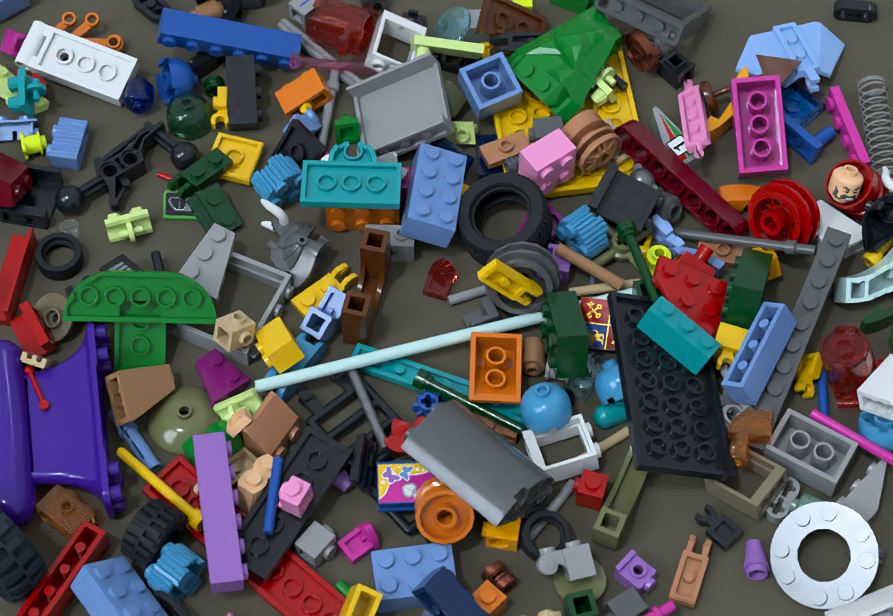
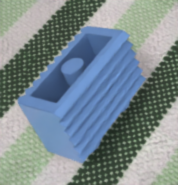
M59 117L58 125L54 124L52 129V144H48L46 149V157L49 158L51 166L58 169H71L72 171L80 170L91 132L88 120Z

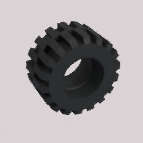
M160 498L150 500L135 514L129 523L121 543L122 555L146 570L151 564L157 563V559L161 557V550L167 543L172 542L176 545L181 542L186 530L187 516Z

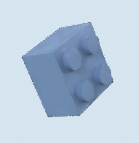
M503 52L459 69L457 81L478 121L521 103L523 90Z

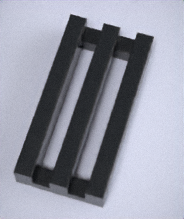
M366 433L357 434L349 476V481L362 492L371 491L378 444L376 442L373 443V439L367 438L368 435Z

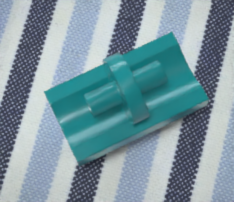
M25 67L19 68L18 75L7 78L10 92H18V96L8 98V108L12 113L24 112L27 117L35 116L34 102H39L40 97L46 95L47 87L40 83L38 78L28 76Z

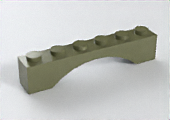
M631 445L615 484L602 506L592 532V542L615 551L649 473L635 470Z

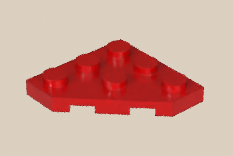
M661 255L657 259L652 277V282L656 289L659 288L665 299L715 339L728 283Z

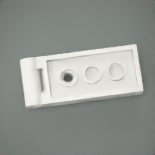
M37 20L33 22L14 61L20 68L25 67L26 70L31 71L33 74L36 73L41 77L120 107L140 68L137 58Z

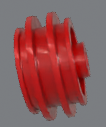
M781 178L761 186L752 195L748 205V223L755 238L784 242L788 239L796 240L800 244H810L816 238L820 228V210L815 197L806 187L794 180ZM774 250V252H776V253L785 254L784 251H776V250Z

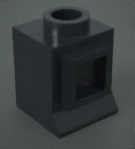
M675 49L670 54L665 52L660 56L657 74L677 91L680 88L682 76L685 75L687 79H693L695 63L687 60Z

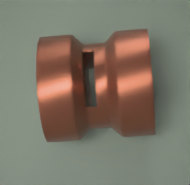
M501 560L490 564L481 574L484 582L489 580L505 595L518 583V579L514 574L507 572L506 565Z

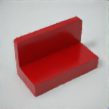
M28 300L19 305L23 314L13 319L10 325L23 350L38 354L39 356H46L58 347L37 308Z

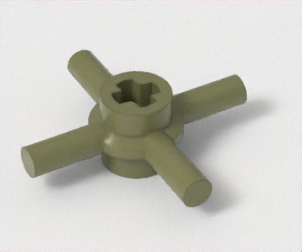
M606 222V226L609 227L606 237L610 240L611 246L608 247V251L592 261L600 266H603L612 259L621 263L629 261L638 270L627 242L621 240L617 232ZM651 225L647 232L642 230L640 235H637V243L654 232Z

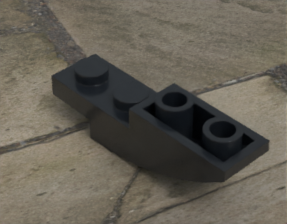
M232 0L230 5L224 9L223 19L242 23V0ZM198 51L195 56L191 57L189 65L192 67L193 72L197 74L198 80L218 68L226 60V57H215L209 53Z

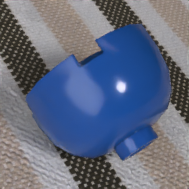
M161 58L157 66L162 67L161 74H156L157 91L160 100L165 98L166 101L163 103L165 105L178 104L188 100L194 92V88L197 87V74L193 72L189 63L181 58Z

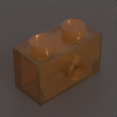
M56 484L35 505L39 517L68 540L71 539L84 520L97 527L99 525L95 508L87 502L83 504L78 500V496L73 490L68 487L64 489L59 484Z

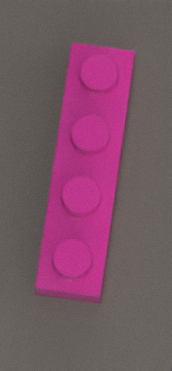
M830 87L828 96L825 98V106L827 111H830L832 114L834 129L840 133L841 146L847 150L848 159L861 160L869 166L871 161L840 87Z

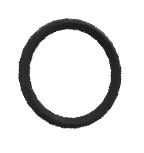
M156 590L154 592L155 599L170 616L180 615L167 602L183 616H192L180 603L164 591Z

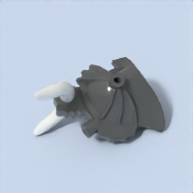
M261 199L260 202L265 209L276 216V219H272V221L261 222L263 227L274 231L279 238L278 243L270 239L266 246L267 249L271 250L270 262L274 264L276 269L290 273L293 278V285L298 289L311 279L320 259L328 250L329 245L327 244L330 241L323 235L317 241L312 240L316 229L315 225L311 226L310 223L303 224L299 222L295 226L292 221L289 222L287 214L280 207L265 199Z

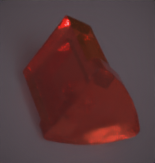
M442 258L431 265L428 271L429 275L423 287V295L446 301L453 283L458 279V274L453 265L447 259Z

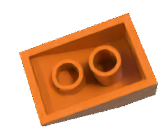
M471 332L469 402L520 404L522 334Z

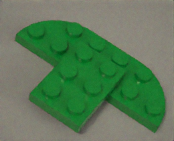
M106 270L90 275L73 289L66 301L62 321L115 322L114 370H128L166 364V323L215 324L217 314L208 292L202 285L187 275L172 271Z

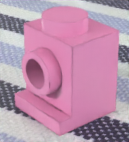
M292 475L290 480L284 482L279 490L278 496L280 501L277 506L301 518L314 497L311 484Z

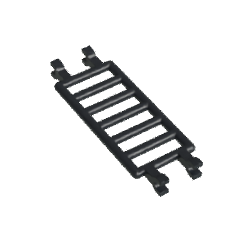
M345 372L330 376V379L336 385H339L344 392L323 407L315 400L306 386L297 392L300 397L298 402L312 414L306 419V425L333 440L366 418L365 412L361 408L328 433L319 424L321 420L357 395L351 380ZM361 379L374 409H379L387 418L381 423L384 432H387L391 429L394 418L402 419L366 380ZM369 431L367 438H371L373 441L376 440L373 431ZM355 442L349 447H347L353 450V453L355 448ZM390 449L382 451L376 457L374 470L377 469V462H386L397 453ZM351 459L345 467L349 473L352 465ZM372 483L371 491L367 493L378 504L377 486ZM401 511L385 512L405 535L410 536L418 531L428 544L435 543L421 534L417 528L416 518L408 523L400 514Z

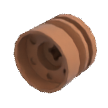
M588 109L580 112L561 129L576 146L575 164L584 174H593L606 167L616 157L622 146V140L610 127H606V122L595 110Z

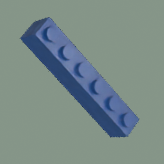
M163 8L159 18L156 43L163 44L169 48H184L190 52H205L215 57L254 55L255 62H260V65H273L283 70L295 69L300 60L302 35Z

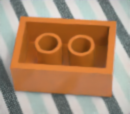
M325 207L327 230L343 231L358 229L365 231V224L400 225L399 209Z

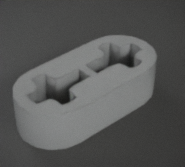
M787 476L786 486L764 513L766 519L771 523H781L790 513L789 508L794 498L798 497L800 491V484L795 478ZM787 485L791 486L792 489L788 492L787 496H782L784 488ZM780 503L782 504L780 512L777 515L772 513L773 509Z

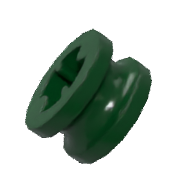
M220 76L206 78L203 82L205 95L210 98L217 96L218 87H224V79Z

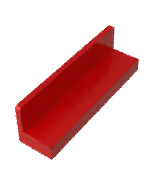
M33 228L28 229L27 236L14 234L11 236L0 272V325L11 326L10 322L15 319L37 246V239Z

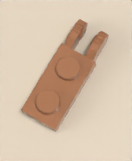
M691 534L686 550H683L668 601L671 600L694 609L708 564V554L712 541L706 539V542L703 544L702 555L692 552L696 544V536Z

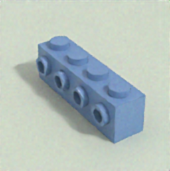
M763 301L721 383L734 403L756 406L797 324V321L785 304Z

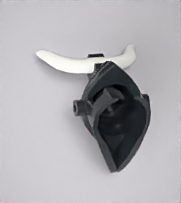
M885 166L882 167L881 180L884 186L892 191V193L881 196L875 201L868 200L865 205L867 210L862 219L863 247L870 254L882 247L893 237V180L890 178L889 169Z

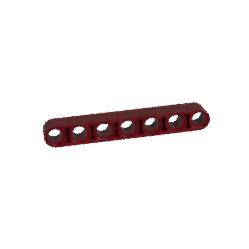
M632 119L614 129V132L622 140L621 149L636 163L649 170L654 179L669 193L679 197L681 204L714 233L744 236L748 233V221L640 122Z

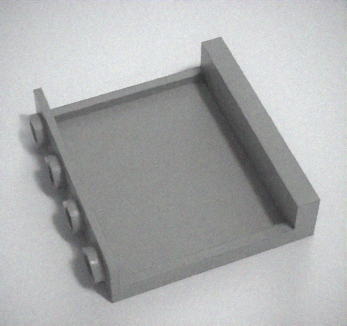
M430 52L346 87V91L354 100L356 117H358L360 140L368 146L371 145L377 157L393 151L399 156L419 148L421 142L428 144L454 133L441 66Z

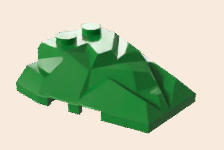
M581 13L518 48L507 59V62L517 81H520L538 97L555 116H561L562 123L565 125L584 108L586 104L585 98L590 89L594 88L596 84L595 79L600 69H604L617 43L585 13Z

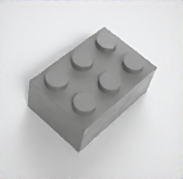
M788 408L768 441L763 457L786 468L788 476L832 497L853 460L859 443Z

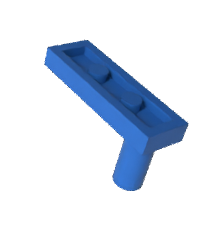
M783 111L786 144L807 162L813 164L818 160L822 147L835 138L834 129L826 126L816 134L811 135Z

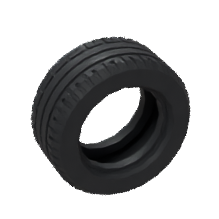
M500 172L479 179L464 192L460 200L456 228L471 257L478 261V263L486 266L487 260L494 251L508 243L524 241L535 243L545 248L552 235L553 218L542 190L534 181L518 173ZM517 203L529 210L528 221L523 229L513 237L496 240L480 233L481 221L484 216L497 205Z

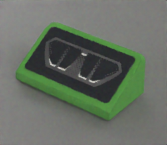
M164 190L163 220L198 221L186 201L201 191L195 192L185 198V200H182L177 196L178 190Z

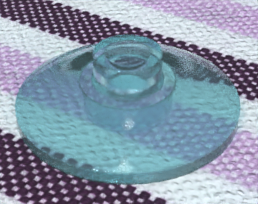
M455 6L445 11L435 24L433 37L461 41L470 27L471 15L469 11L462 6Z

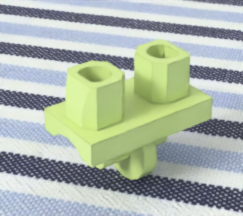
M612 67L600 69L599 76L597 75L595 79L596 84L594 87L596 90L589 95L590 100L598 108L608 100L611 103L617 100L613 95V90L607 85L609 83L611 86H614L617 82L613 78L616 72Z
M140 206L132 208L129 214L121 216L118 213L109 214L107 219L104 220L110 243L130 238L131 243L136 242V236L153 232L148 210H143Z
M254 387L215 404L213 409L226 422L241 408H245L253 416L262 403V396L260 393H257Z

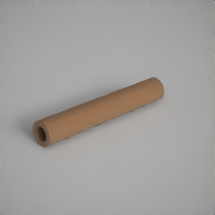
M559 243L554 254L617 290L621 288L625 281L623 278L562 243Z

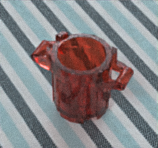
M316 0L312 7L317 8L313 18L308 17L306 35L310 36L309 38L313 42L338 49L337 54L340 56H346L348 53L361 56L366 50L370 38L373 36L375 30L374 19L375 17L378 18L379 12L374 11L373 6L369 4L359 7L338 0Z
M840 325L834 327V330L826 337L825 335L822 337L819 352L828 383L834 391L837 407L858 408L857 389L878 367L870 340L865 335V332H861L856 326Z

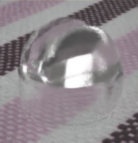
M75 219L64 220L59 225L60 232L71 234L75 238L80 234L79 223Z

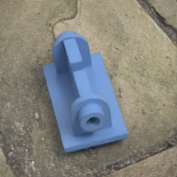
M26 115L20 116L18 120L0 117V142L13 141V132H17L18 141H21L20 132H23L24 136L37 134L39 128H35V126H40V122L37 118L34 119L33 116L27 117Z

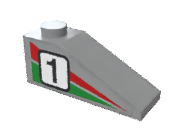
M655 106L652 109L651 115L654 136L691 170L694 171L699 168L702 156L700 155L701 158H695L694 152L689 154L685 148L683 132Z

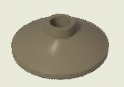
M48 293L41 297L35 305L54 342L64 339L73 325V321H62L64 307L68 298L60 293Z

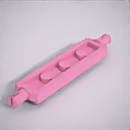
M688 79L687 82L684 81L683 83L684 91L678 94L684 143L689 154L694 152L695 158H701L700 155L704 156L703 149L711 144L704 95L700 86H693V81Z

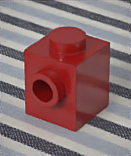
M583 469L581 478L576 477L572 492L577 493L575 505L600 512L607 491L609 475Z

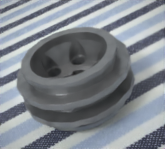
M524 241L508 243L495 250L487 260L488 264L493 259H498L528 279L534 280L543 290V294L540 297H535L528 293L532 302L525 306L516 300L509 299L484 283L487 296L494 305L506 312L520 315L534 313L541 310V303H545V293L558 292L560 285L558 263L550 251L538 244Z

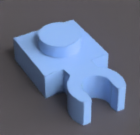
M658 214L652 217L653 238L660 245L667 246L672 254L676 246L682 247L685 245V242L680 237L673 234L672 226L667 220H663Z

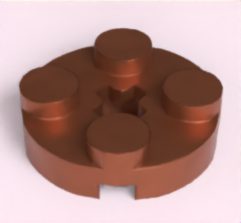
M635 28L622 35V47L626 45L629 50L625 54L639 71L647 70L646 74H649L658 68V57L661 56V52L655 44L650 43L644 31Z

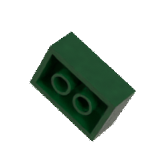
M743 248L741 257L736 256L721 312V317H725L724 323L747 330L750 329L762 305L773 254Z
M576 291L545 293V303H541V316L544 318V323L540 324V337L544 339L545 354L549 353V368L554 370L556 379L586 377L589 333Z

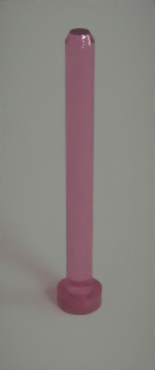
M292 52L290 57L291 69H298L299 66L373 74L379 73L364 66L365 63L300 57V53Z

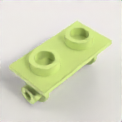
M474 121L452 122L454 133L438 139L445 144H476L475 133H478V125L474 124ZM434 142L433 144H443V143H441V142Z

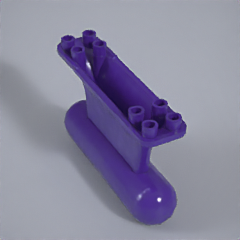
M87 322L84 340L71 357L58 365L33 373L44 399L50 404V408L47 411L40 410V401L29 375L24 373V368L27 365L20 360L23 350L10 340L0 339V509L18 528L25 526L34 517L37 506L36 486L71 485L87 490L102 502L110 519L117 518L118 512L126 511L125 496L122 495L121 489L124 488L123 474L120 472L118 461L110 462L104 399V375L113 373L111 358L109 359L111 344L109 336L107 337L105 324L96 325L95 322Z

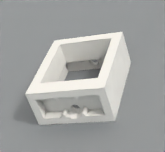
M384 10L376 23L364 66L376 72H384L401 64V62L377 53L382 33L411 44L414 35L425 36L427 28ZM410 50L407 61L416 58L415 50Z
M582 414L572 416L569 423L562 429L557 430L556 427L548 429L549 433L533 432L530 429L522 431L524 446L529 459L553 477L554 482L580 475L583 469L590 471L599 469L598 458L602 457L598 443L592 442L593 431L589 422H584ZM577 435L580 436L586 451L585 455L549 466L545 465L539 447Z

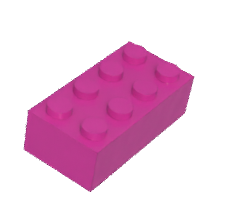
M780 75L731 79L730 96L738 179L786 175L788 160Z

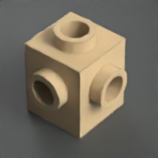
M240 310L217 318L213 340L229 353L253 343L256 323Z

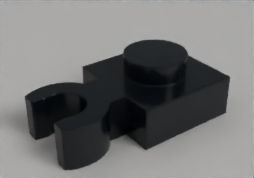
M707 504L704 511L709 517L704 518L697 513L695 521L700 526L708 527L705 535L725 552L742 536L743 530L725 514L718 518L715 509Z

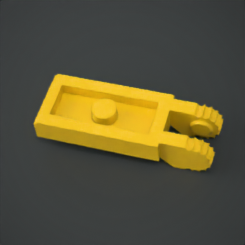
M496 258L477 272L480 281L509 299L516 300L525 306L532 302L528 293L535 297H540L543 294L541 286L534 280L528 279Z
M342 263L334 268L331 274L328 273L291 299V305L305 318L311 306H319L330 285L345 293L358 282L359 276L356 273H352L345 277L340 284L337 280L349 270V266L346 263Z

